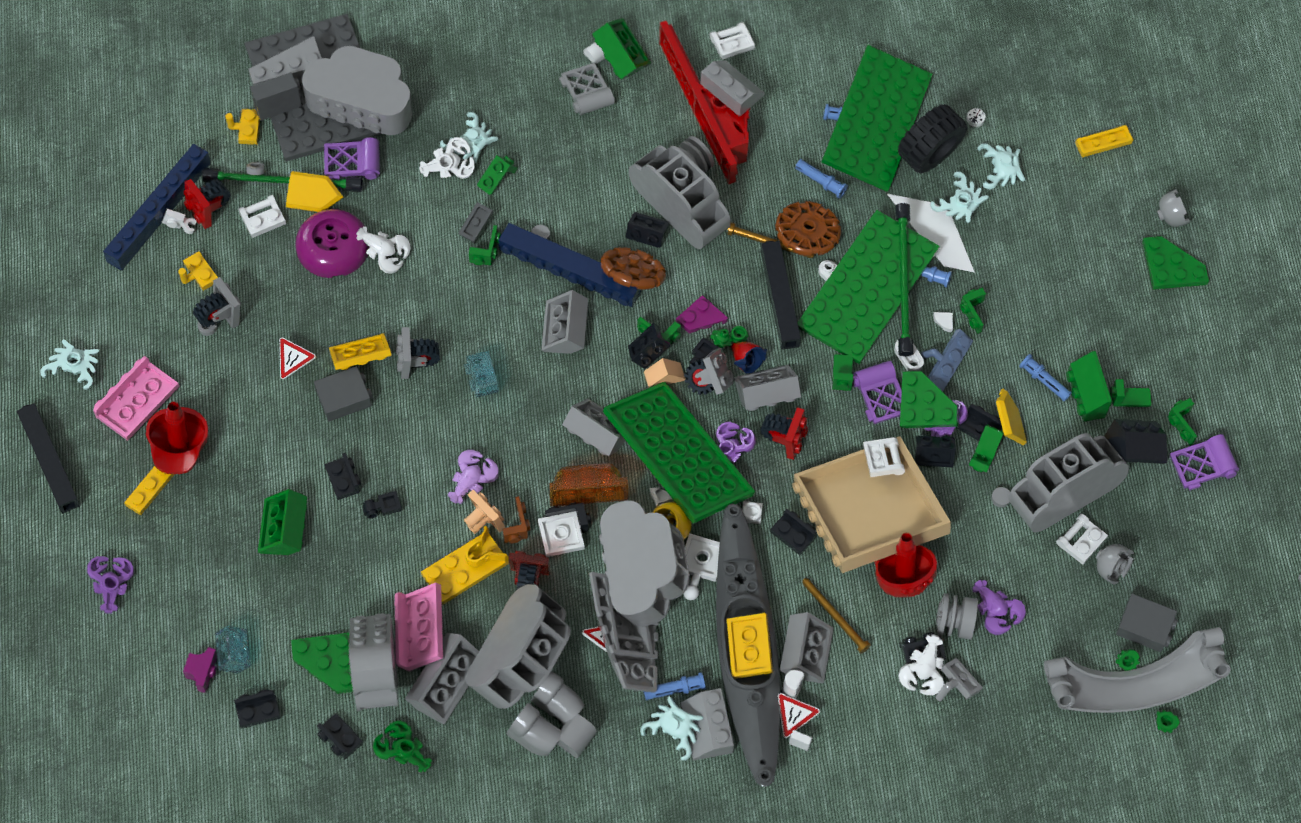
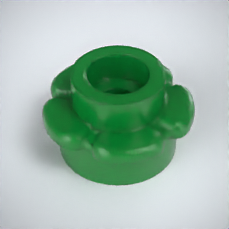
M736 326L730 331V337L733 339L732 342H746L748 332L744 327Z

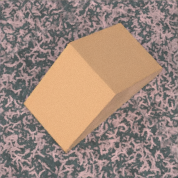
M664 358L644 371L648 388L662 382H666L669 385L685 381L686 379L680 362Z

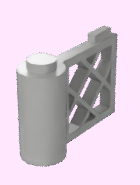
M595 63L561 73L559 80L563 88L567 87L574 100L572 105L575 113L583 115L615 103L612 91L607 87ZM593 70L594 74L591 77L585 75V72ZM572 76L578 77L576 82L569 81L568 78ZM581 79L590 81L587 86L579 84ZM594 82L601 84L602 87L593 88L591 86ZM576 88L585 90L581 94H575Z

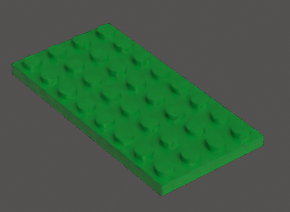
M867 45L821 163L887 192L901 159L898 146L906 132L911 129L915 122L932 73Z
M878 210L874 212L797 322L800 330L837 352L851 356L853 361L859 365L901 306L900 225L897 221ZM907 227L909 294L939 251L940 246Z
M666 382L604 407L603 413L676 504L680 506L692 524L724 510L730 504H737L754 495L755 490Z

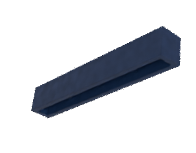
M195 144L188 149L103 250L107 263L121 271L126 267L161 225L166 210H173L185 196V181L191 179L196 183L203 174V168H208L211 165L209 153Z
M508 223L499 238V249L503 253L516 256L523 262L532 263L539 269L548 270L555 276L564 277L573 284H580L589 291H596L605 298H612L621 305L633 307L642 291L633 286H630V288L615 282L612 277L609 278L602 270L600 262L511 223Z

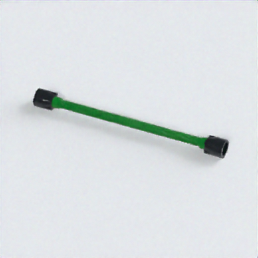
M203 168L202 174L203 182L209 183L213 180L223 181L228 179L288 184L290 177L286 176L274 177L269 175L224 173L214 168ZM347 177V179L336 181L331 179L336 187L346 188V191H362V177Z
M899 203L895 206L896 220H898L900 225L902 335L898 339V355L909 357L914 354L913 340L910 339L908 307L907 224L910 221V205Z

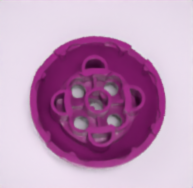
M339 209L322 210L311 215L299 228L295 240L296 253L300 263L309 272L325 278L339 275L346 276L356 271L365 262L368 256L366 252L370 248L363 239L359 241L356 239L357 231L363 228V226L365 227V225L355 215Z

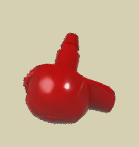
M170 402L167 409L156 412L148 420L146 426V438L151 446L153 463L159 471L166 474H184L192 470L198 460L200 451L208 441L209 430L205 418L196 410L180 407L177 402Z
M909 533L901 535L896 545V554L874 562L876 566V580L880 588L886 594L893 597H914L921 594L931 585L937 573L935 555L931 550L922 545L916 546L912 535Z

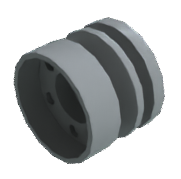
M695 136L688 137L678 147L704 173L714 166L713 156L709 149Z
M944 593L937 610V634L943 635L946 626L947 636H951L953 629L957 628L958 638L971 640L976 623L978 599L964 597L962 604L958 605L957 595H953L952 602L949 603V594Z

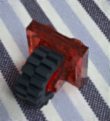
M523 551L509 553L510 570L516 571L514 583L517 585V590L528 584H534L539 587L540 575L550 574V561L546 555L536 553L534 556L526 555V552Z

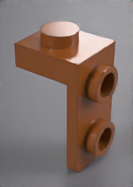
M519 496L515 497L520 525L503 528L505 543L513 544L527 539V531H531L529 520H525L523 515L526 513L525 503L520 502Z

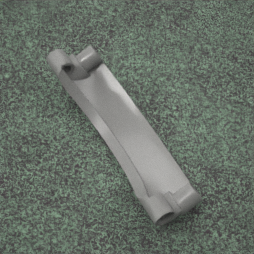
M1220 627L1196 631L1179 648L1161 660L1128 671H1098L1084 667L1067 656L1044 661L1047 682L1051 687L1052 696L1058 707L1094 713L1135 711L1172 702L1225 678L1231 671L1229 664L1224 658L1225 652L1220 646L1224 644V635Z

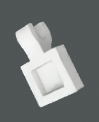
M170 209L166 210L162 223L168 227L179 229L182 227L188 234H193L194 229L188 225L195 226L197 222L193 218H186L185 214Z

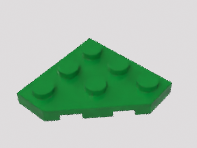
M1162 236L1143 238L1142 243L1153 290L1208 285V274L1203 263Z
M922 371L903 372L900 427H958V406Z
M350 632L291 640L293 661L309 671L312 676L325 683L337 694L353 692L349 660Z

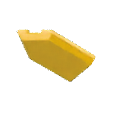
M291 171L286 208L319 212L329 209L334 203L344 198L328 176Z
M1001 389L996 405L1004 436L1021 445H1025L1027 440L1019 409L1008 391Z

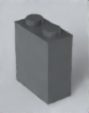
M291 72L250 87L253 105L260 121L301 107L300 99L303 98L300 91L301 86L298 79H294Z
M357 366L314 381L315 391L328 422L371 407L370 399H373L370 388L366 389L364 384L367 383L363 372H359Z
M1131 594L1116 635L1161 652L1164 646L1168 647L1172 636L1169 633L1171 629L1174 630L1178 619L1175 616L1177 611Z

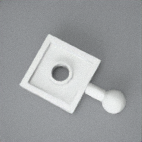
M690 533L685 545L689 574L693 576L690 585H688L683 594L687 600H695L699 596L697 586L700 578L716 582L720 542ZM705 554L708 559L702 562L697 559V556Z

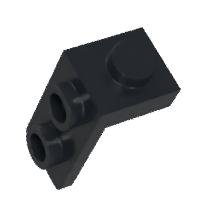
M574 502L564 507L553 506L545 510V517L576 511L581 533L588 532V525L591 524L590 514L585 512L583 503Z

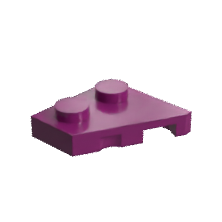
M702 295L676 318V322L688 333H693L699 329L711 328L712 325L722 322V324L728 322V317Z

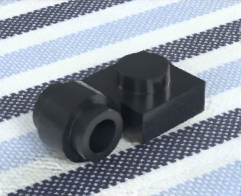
M397 491L378 495L379 502H375L373 499L366 500L362 506L363 513L368 519L377 517L379 510H381L383 516L402 511Z

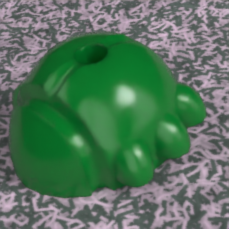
M1133 649L1122 650L1117 655L1118 659L1115 660L1122 669L1127 671L1135 669L1136 665L1140 664L1138 660L1139 654Z
M1163 710L1161 713H1156L1158 730L1164 733H1172L1173 729L1178 727L1179 719L1171 711L1166 712Z

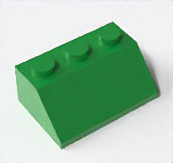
M623 18L607 22L592 34L595 43L602 49L605 59L611 63L614 73L620 79L627 78L651 64V61Z
M1092 351L1072 362L1068 371H1066L1067 381L1072 386V397L1077 401V413L1082 417L1083 422L1105 418L1112 403L1097 353Z
M287 489L264 499L258 553L291 555L301 551L305 513L307 510V496Z

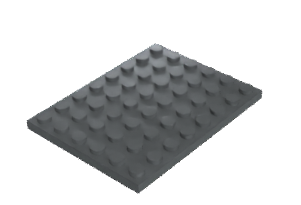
M348 14L244 43L252 67L313 36L321 58L330 59L337 49L344 46L360 48ZM302 83L300 84V91L303 97L300 99L301 107L270 117L285 162L324 151V144L356 142L382 134L374 133L365 128H357L349 123H341L329 117L324 118L312 112L306 105Z

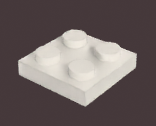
M576 511L538 519L546 557L585 549Z

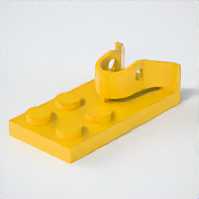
M487 526L483 527L484 531L481 535L421 571V575L428 585L433 583L441 585L442 605L509 564L508 555L503 553L489 534Z

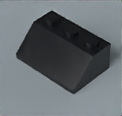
M1114 419L1104 435L1125 462L1166 464L1168 461L1167 436L1161 425L1156 421Z

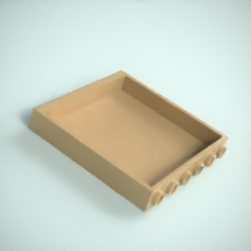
M900 436L896 438L899 444L897 448L901 464L905 468V473L902 475L890 474L870 477L864 449L794 474L793 490L795 494H799L802 507L807 508L808 517L811 523H815L818 536L824 539L826 551L831 552L835 567H839L842 573L896 554V545L903 533L911 534L916 546L950 534L951 522ZM885 448L888 465H893L891 451L889 448Z

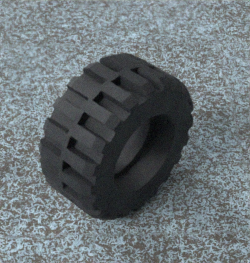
M941 104L938 107L936 106L918 119L911 126V129L906 132L898 146L899 155L915 172H928L942 163L957 148L966 135L967 124L949 105Z

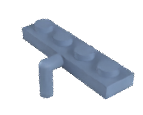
M961 329L955 331L942 354L935 348L921 352L923 359L934 357L938 360L928 378L942 392L973 342Z

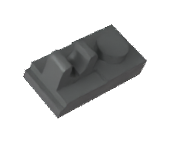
M477 202L458 234L476 243L491 218L493 210Z

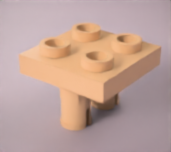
M472 490L468 497L476 509L464 519L467 527L476 534L484 525L491 523L501 532L506 527L503 524L504 518L501 516L500 511L494 505L491 507L488 499L481 492L477 494Z

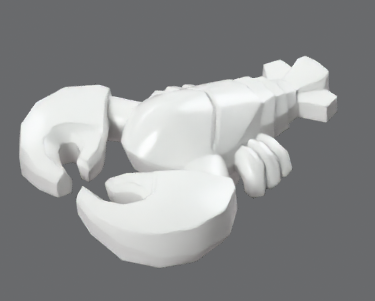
M460 137L450 139L444 154L443 148L440 147V149L433 152L436 159H433L428 164L424 161L420 162V172L424 177H428L431 171H440L441 178L451 177L449 171L461 179L470 177L475 169L473 157H469V166L466 165L468 161L466 158L460 168H458L461 158L453 153V151L465 155L462 148H465L468 154L471 153L468 142Z
M364 226L356 233V239L358 241L363 239L370 247L366 253L372 259H375L376 255H378L379 267L385 273L393 274L403 265V260L398 264H394L399 258L386 259L387 256L395 253L394 244L399 255L402 254L403 249V258L406 259L409 256L411 250L410 243L403 235H396L393 238L387 239L389 237L388 234L378 232V235L367 233V227Z
M933 634L926 636V640L929 643L923 649V652L915 649L910 659L916 660V662L904 665L900 668L898 674L900 683L905 688L914 691L916 687L909 683L911 680L917 685L914 671H916L921 680L932 677L933 679L924 682L922 687L929 686L930 688L927 690L920 689V693L931 696L938 694L944 685L943 677L936 670V667L939 669L943 668L944 659L936 657L937 646L942 645L943 640Z

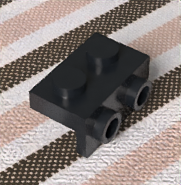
M971 404L967 419L958 425V429L980 441L986 425L1001 431L1002 425L998 416L991 415L982 407Z

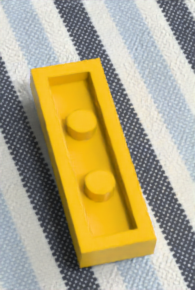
M1125 125L1078 138L1075 144L1081 157H1086L1132 144L1133 138Z
M154 466L124 502L125 506L142 515L175 474L162 473Z

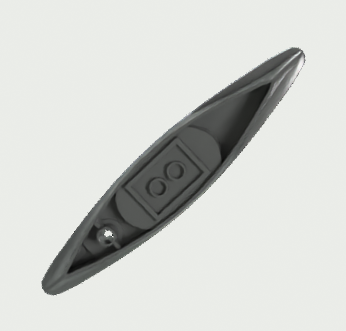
M730 504L725 508L722 520L717 570L716 622L719 660L729 708L747 764L756 783L762 787H767L774 782L779 743L780 705L778 694H780V678L776 635L767 590L750 529L741 507L737 504ZM766 613L768 616L773 673L734 679L731 672L727 619Z

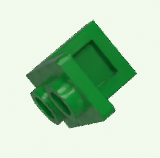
M496 155L477 183V186L487 194L492 195L507 172L515 174L518 169L514 165L515 161L507 155L505 157Z
M498 225L493 226L488 250L470 247V263L475 265H492V260L497 257L496 243H499V238L501 237V232H498Z
M983 288L970 290L966 295L962 296L960 303L962 313L967 315L970 327L975 329L977 334L982 332L984 325L974 306L984 302L986 293Z
M639 317L637 319V327L643 333L651 324L642 317ZM675 321L664 333H661L662 338L668 341L670 345L672 342L676 343L681 337V325Z
M834 355L833 390L851 391L853 383V358L849 355Z
M1116 379L1114 385L1110 387L1113 406H1151L1149 388H1124L1123 379Z
M1191 398L1175 403L1168 415L1171 425L1177 428L1181 438L1187 441L1190 446L1194 444L1197 435L1183 416L1191 412L1194 406Z
M989 425L985 426L969 466H972L978 472L984 471L987 473L1003 436V431Z

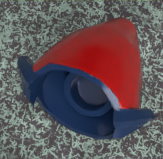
M746 341L731 345L735 358L734 364L744 373H753L761 366L763 360L765 361L767 358L768 349H763L755 343Z

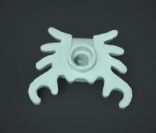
M468 112L467 116L473 117L474 120H467L466 125L472 128L467 129V132L460 136V138L468 142L471 153L468 154L467 150L462 148V151L465 152L463 159L465 160L474 154L473 159L476 163L481 150L486 145L497 141L498 137H490L492 129L485 132V122H482V127L480 128L478 126V115L474 112ZM441 140L440 146L446 151L447 145Z
M988 144L978 146V151H981V149L988 151L984 154L985 158L994 157L992 159V164L994 165L993 172L997 174L987 176V179L991 180L992 183L984 182V188L993 189L1002 179L1004 180L1001 186H1005L1009 178H1011V184L1014 185L1016 175L1021 181H1025L1019 165L1020 149H1017L1015 154H1013L1009 146L1006 147V151L999 145L995 147L998 151Z
M955 172L953 176L955 178L959 177L961 181H954V185L960 187L961 190H956L955 195L950 197V203L940 199L939 203L941 206L937 207L934 202H931L930 207L936 212L950 210L946 212V216L957 215L956 220L966 216V222L969 223L975 209L989 197L982 196L978 198L981 188H978L974 193V183L970 181V188H968L965 175L961 172Z
M63 339L62 343L67 349L55 348V352L60 354L49 357V361L55 362L42 367V378H46V371L51 370L52 374L56 376L58 368H62L64 372L68 371L74 373V375L81 374L77 380L78 383L86 380L88 384L83 386L84 390L90 389L93 385V380L87 371L90 369L92 373L96 372L90 362L98 363V360L91 355L97 354L99 349L83 351L76 349Z
M668 696L667 700L671 708L659 705V709L665 712L651 714L652 718L659 717L660 719L644 723L641 726L640 732L641 735L645 736L646 728L650 727L652 735H656L658 728L661 726L663 733L673 736V739H681L676 750L685 749L686 755L682 756L681 760H687L692 754L688 736L695 743L696 737L692 729L700 732V728L693 720H702L703 716L692 715L683 711Z

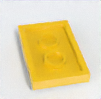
M384 333L329 347L335 370H345L353 365H364L369 361L383 360L388 356H392Z
M761 613L727 619L732 677L736 679L773 673L767 614Z

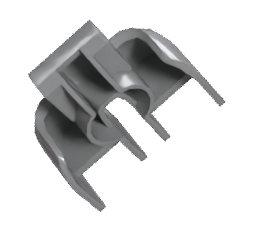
M553 671L550 672L547 679L538 688L531 702L551 717H556L564 726L561 730L544 719L540 715L539 710L527 703L506 734L536 755L548 756L555 745H559L572 756L578 758L597 733V730L592 723L579 715L584 707L582 699L565 685L563 679Z

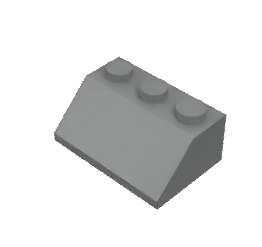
M726 60L713 61L701 71L700 84L738 116L745 113L765 95V92Z
M571 290L546 301L541 351L571 354L584 349L588 298Z
M789 365L734 377L741 404L749 411L757 410L761 406H775L783 401L793 402L796 398L801 397L798 376Z
M590 399L573 405L562 424L570 433L578 435L586 444L593 445L603 455L610 456L616 453L626 441L603 413V408Z
M809 612L790 615L780 671L787 674L791 670H798L804 673L803 680L824 683L833 627Z
M721 688L700 692L682 701L681 708L683 711L692 715L703 716L702 720H693L700 728V732L692 729L696 742L693 743L690 736H688L693 761L732 754L734 744Z

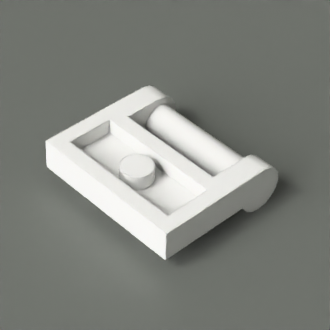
M743 22L738 23L735 27L717 33L715 31L710 33V39L722 60L755 49V44ZM736 33H740V34H737V35H734V36H731V37H728V38H725V39L720 40L721 38H724V37H727V36H730V35H733V34H736Z
M273 195L268 196L267 199L238 209L252 238L286 224ZM271 206L272 208L250 218L248 217V214Z
M897 438L863 442L870 477L890 474L902 475L905 473V468L901 464L897 448L899 446ZM885 448H889L891 451L893 465H888Z
M1080 514L1076 518L1075 524L1063 537L1060 536L1056 543L1084 565L1107 539L1108 535L1090 522L1087 516ZM1083 526L1087 530L1072 546L1069 544V541Z

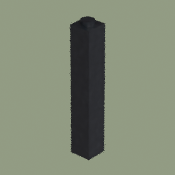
M767 241L761 243L760 253L781 350L798 348L801 338L780 241Z
M35 403L23 406L17 410V414L61 513L64 514L80 507Z

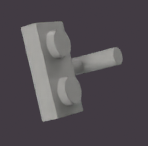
M956 658L945 664L941 669L950 681L944 684L935 698L938 701H942L949 691L956 687L966 699H969L978 694L983 687Z

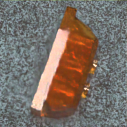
M610 463L562 467L556 473L552 483H549L550 506H562L574 502L588 504L628 500V477H622L619 469Z

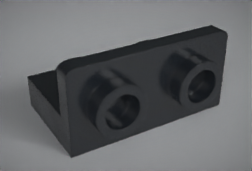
M634 212L628 222L626 238L660 248L669 222Z
M653 323L628 346L631 361L646 369L670 347V343L662 338L659 326Z
M917 435L914 459L917 466L953 468L956 451L955 438Z
M346 452L342 453L343 458L324 464L337 500L360 493L358 487L361 485L358 474L354 475L352 470L355 468L351 457H347Z
M785 509L783 516L770 529L774 536L799 556L811 545L816 537L814 527L809 523L803 522L796 512L789 511L788 509Z
M934 632L923 634L922 638H905L904 642L899 643L903 651L905 664L916 662V660H911L910 657L915 649L923 652V649L929 643L926 640L927 635H937L941 640L942 637ZM942 643V645L937 646L936 657L945 660L946 655Z
M264 689L259 691L258 694H244L239 696L238 699H234L241 729L281 719L274 690Z
M337 713L323 725L321 723L317 725L318 737L324 743L326 741L332 746L330 749L337 757L341 755L346 760L364 744Z

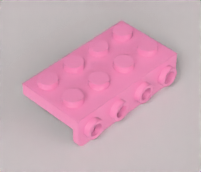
M144 356L135 362L133 368L128 373H125L115 386L109 389L107 395L102 400L97 401L93 411L97 419L128 441L180 386L178 382L150 363L149 358Z
M433 583L406 595L401 592L396 593L394 605L395 659L397 666L411 671L442 659L441 585Z

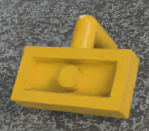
M242 109L240 123L234 122L231 113L225 115L228 128L230 130H239V144H257L260 119L256 110Z
M199 251L183 260L184 265L190 272L189 274H187L185 268H180L178 271L183 284H187L195 279L203 291L213 286V280L218 278Z

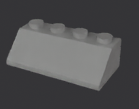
M446 633L443 638V658L425 666L405 697V700L418 711L441 724H445L469 686L466 683V676L479 651L462 635Z

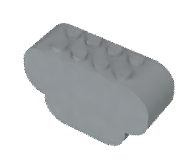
M344 46L337 49L330 59L320 58L312 61L302 76L307 107L324 118L329 117L341 123H349L357 128H365L374 133L385 135L402 133L411 121L410 90L402 81L401 68L393 58L353 46Z
M659 145L629 167V178L638 193L693 247L702 249L730 227V215L719 200L716 186L678 147L670 146L666 149Z
M1083 433L1037 459L1027 470L1026 477L1019 481L1011 490L1009 502L1033 532H1040L1115 489L1126 478L1129 466L1104 436L1093 438L1089 433Z
M634 501L615 503L609 506L602 514L600 520L601 534L599 535L600 542L604 548L602 558L607 568L605 574L608 577L611 602L615 610L636 626L652 625L660 622L667 615L670 608V600L680 597L688 588L690 577L682 533L662 514L647 513L640 504Z
M528 584L516 590L509 598L469 668L466 676L467 685L496 708L501 709L513 706L525 692H532L539 688L549 676L570 637V626L564 622L566 610L537 585Z
M381 613L374 616L350 618L349 660L357 711L386 706L399 707L398 677L391 614Z

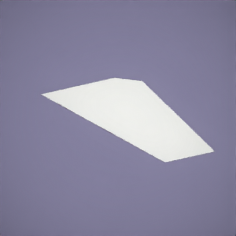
M887 194L895 205L899 203L910 205V221L908 222L918 234L940 246L935 256L944 267L974 272L952 216H946L947 210L936 212L930 207L931 202Z

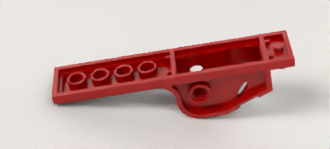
M667 20L660 22L659 44L728 184L735 183L736 175L738 174L737 165L747 162L749 143L747 127L751 107L741 116H738L703 87L672 25L668 24Z

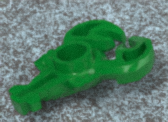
M400 720L393 721L385 729V734L395 731L390 733V737L403 738L392 742L390 750L387 738L384 739V743H381L383 734L375 738L373 750L378 758L387 760L390 757H395L394 759L403 765L407 762L418 765V771L421 773L423 771L426 772L430 768L432 760L430 758L424 759L423 755L420 754L419 750L423 744L418 738L415 737L414 741H411L412 730L406 722Z

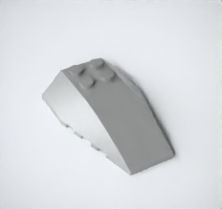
M596 572L589 573L595 611L608 657L623 689L657 692V667L655 666V659L658 658V651L655 650V643L658 641L656 626L659 622L648 626L632 624L613 607L609 594L610 589L607 575Z

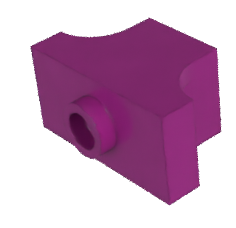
M208 647L202 654L189 653L183 673L186 679L196 682L195 685L199 692L206 693L210 679L214 678L217 667L215 664L218 658L216 649Z

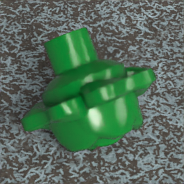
M727 329L713 330L710 336L714 344L720 348L731 346L733 341Z

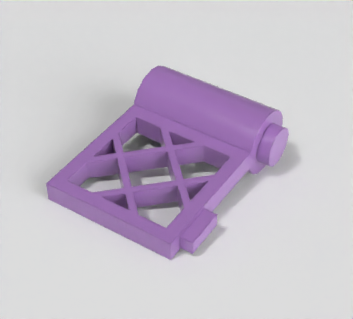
M365 138L361 142L324 144V175L328 176L330 180H340V177L363 176L369 180L375 179L380 175L379 141L376 138ZM350 148H357V152L353 156L346 152ZM337 149L339 153L333 158L329 155V150ZM342 155L349 159L343 165L337 161ZM353 162L357 165V170H349L346 167ZM334 163L340 167L337 171L329 172V167Z
M891 361L854 372L853 385L861 391L868 408L865 413L869 422L873 421L875 425L900 416L901 411L891 409L894 400L901 403L902 394L896 378L895 368ZM894 384L896 389L894 396L884 391L887 385ZM873 390L880 393L877 401L870 399L867 392ZM881 395L892 399L889 407L878 403ZM876 406L887 411L885 416L876 417L874 412Z
M1222 434L1213 436L1205 442L1170 453V458L1184 489L1188 488L1189 491L1201 487L1200 483L1218 477L1233 478L1239 470L1229 445ZM1204 448L1206 452L1205 459L1194 456L1195 451ZM1184 455L1189 460L1186 465L1178 463L1176 457ZM1192 459L1202 463L1199 471L1188 467ZM1204 465H1208L1213 468L1215 473L1207 475L1201 471ZM1186 470L1197 475L1195 480L1186 481L1184 477Z

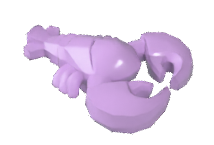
M475 450L462 452L458 457V465L462 473L457 471L454 474L452 480L458 483L455 492L448 493L450 501L455 504L463 503L462 496H465L470 490H474L478 494L483 489L478 483L494 482L499 476L497 464L493 460L486 458L485 460L490 467H487L486 463L483 462V475L479 466L474 465L480 461L478 458H483V455Z

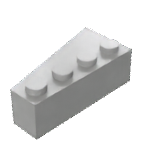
M314 36L250 68L249 74L252 86L290 72L294 79L297 78L301 84L302 76L307 66L312 61L321 58Z

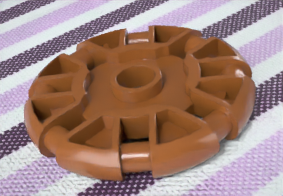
M816 202L792 203L786 206L776 219L775 230L778 231V239L787 249L791 248L794 250V253L799 255L812 256V254H818L819 256L826 254L834 249V245L838 244L841 238V226H839L840 222L837 216L829 208L826 209L822 204ZM810 225L813 229H806L804 226Z
M618 247L606 251L601 257V268L604 273L623 286L629 288L633 286L636 289L648 290L659 287L666 279V270L663 264L658 259L654 260L652 255L638 249L633 251L627 247Z

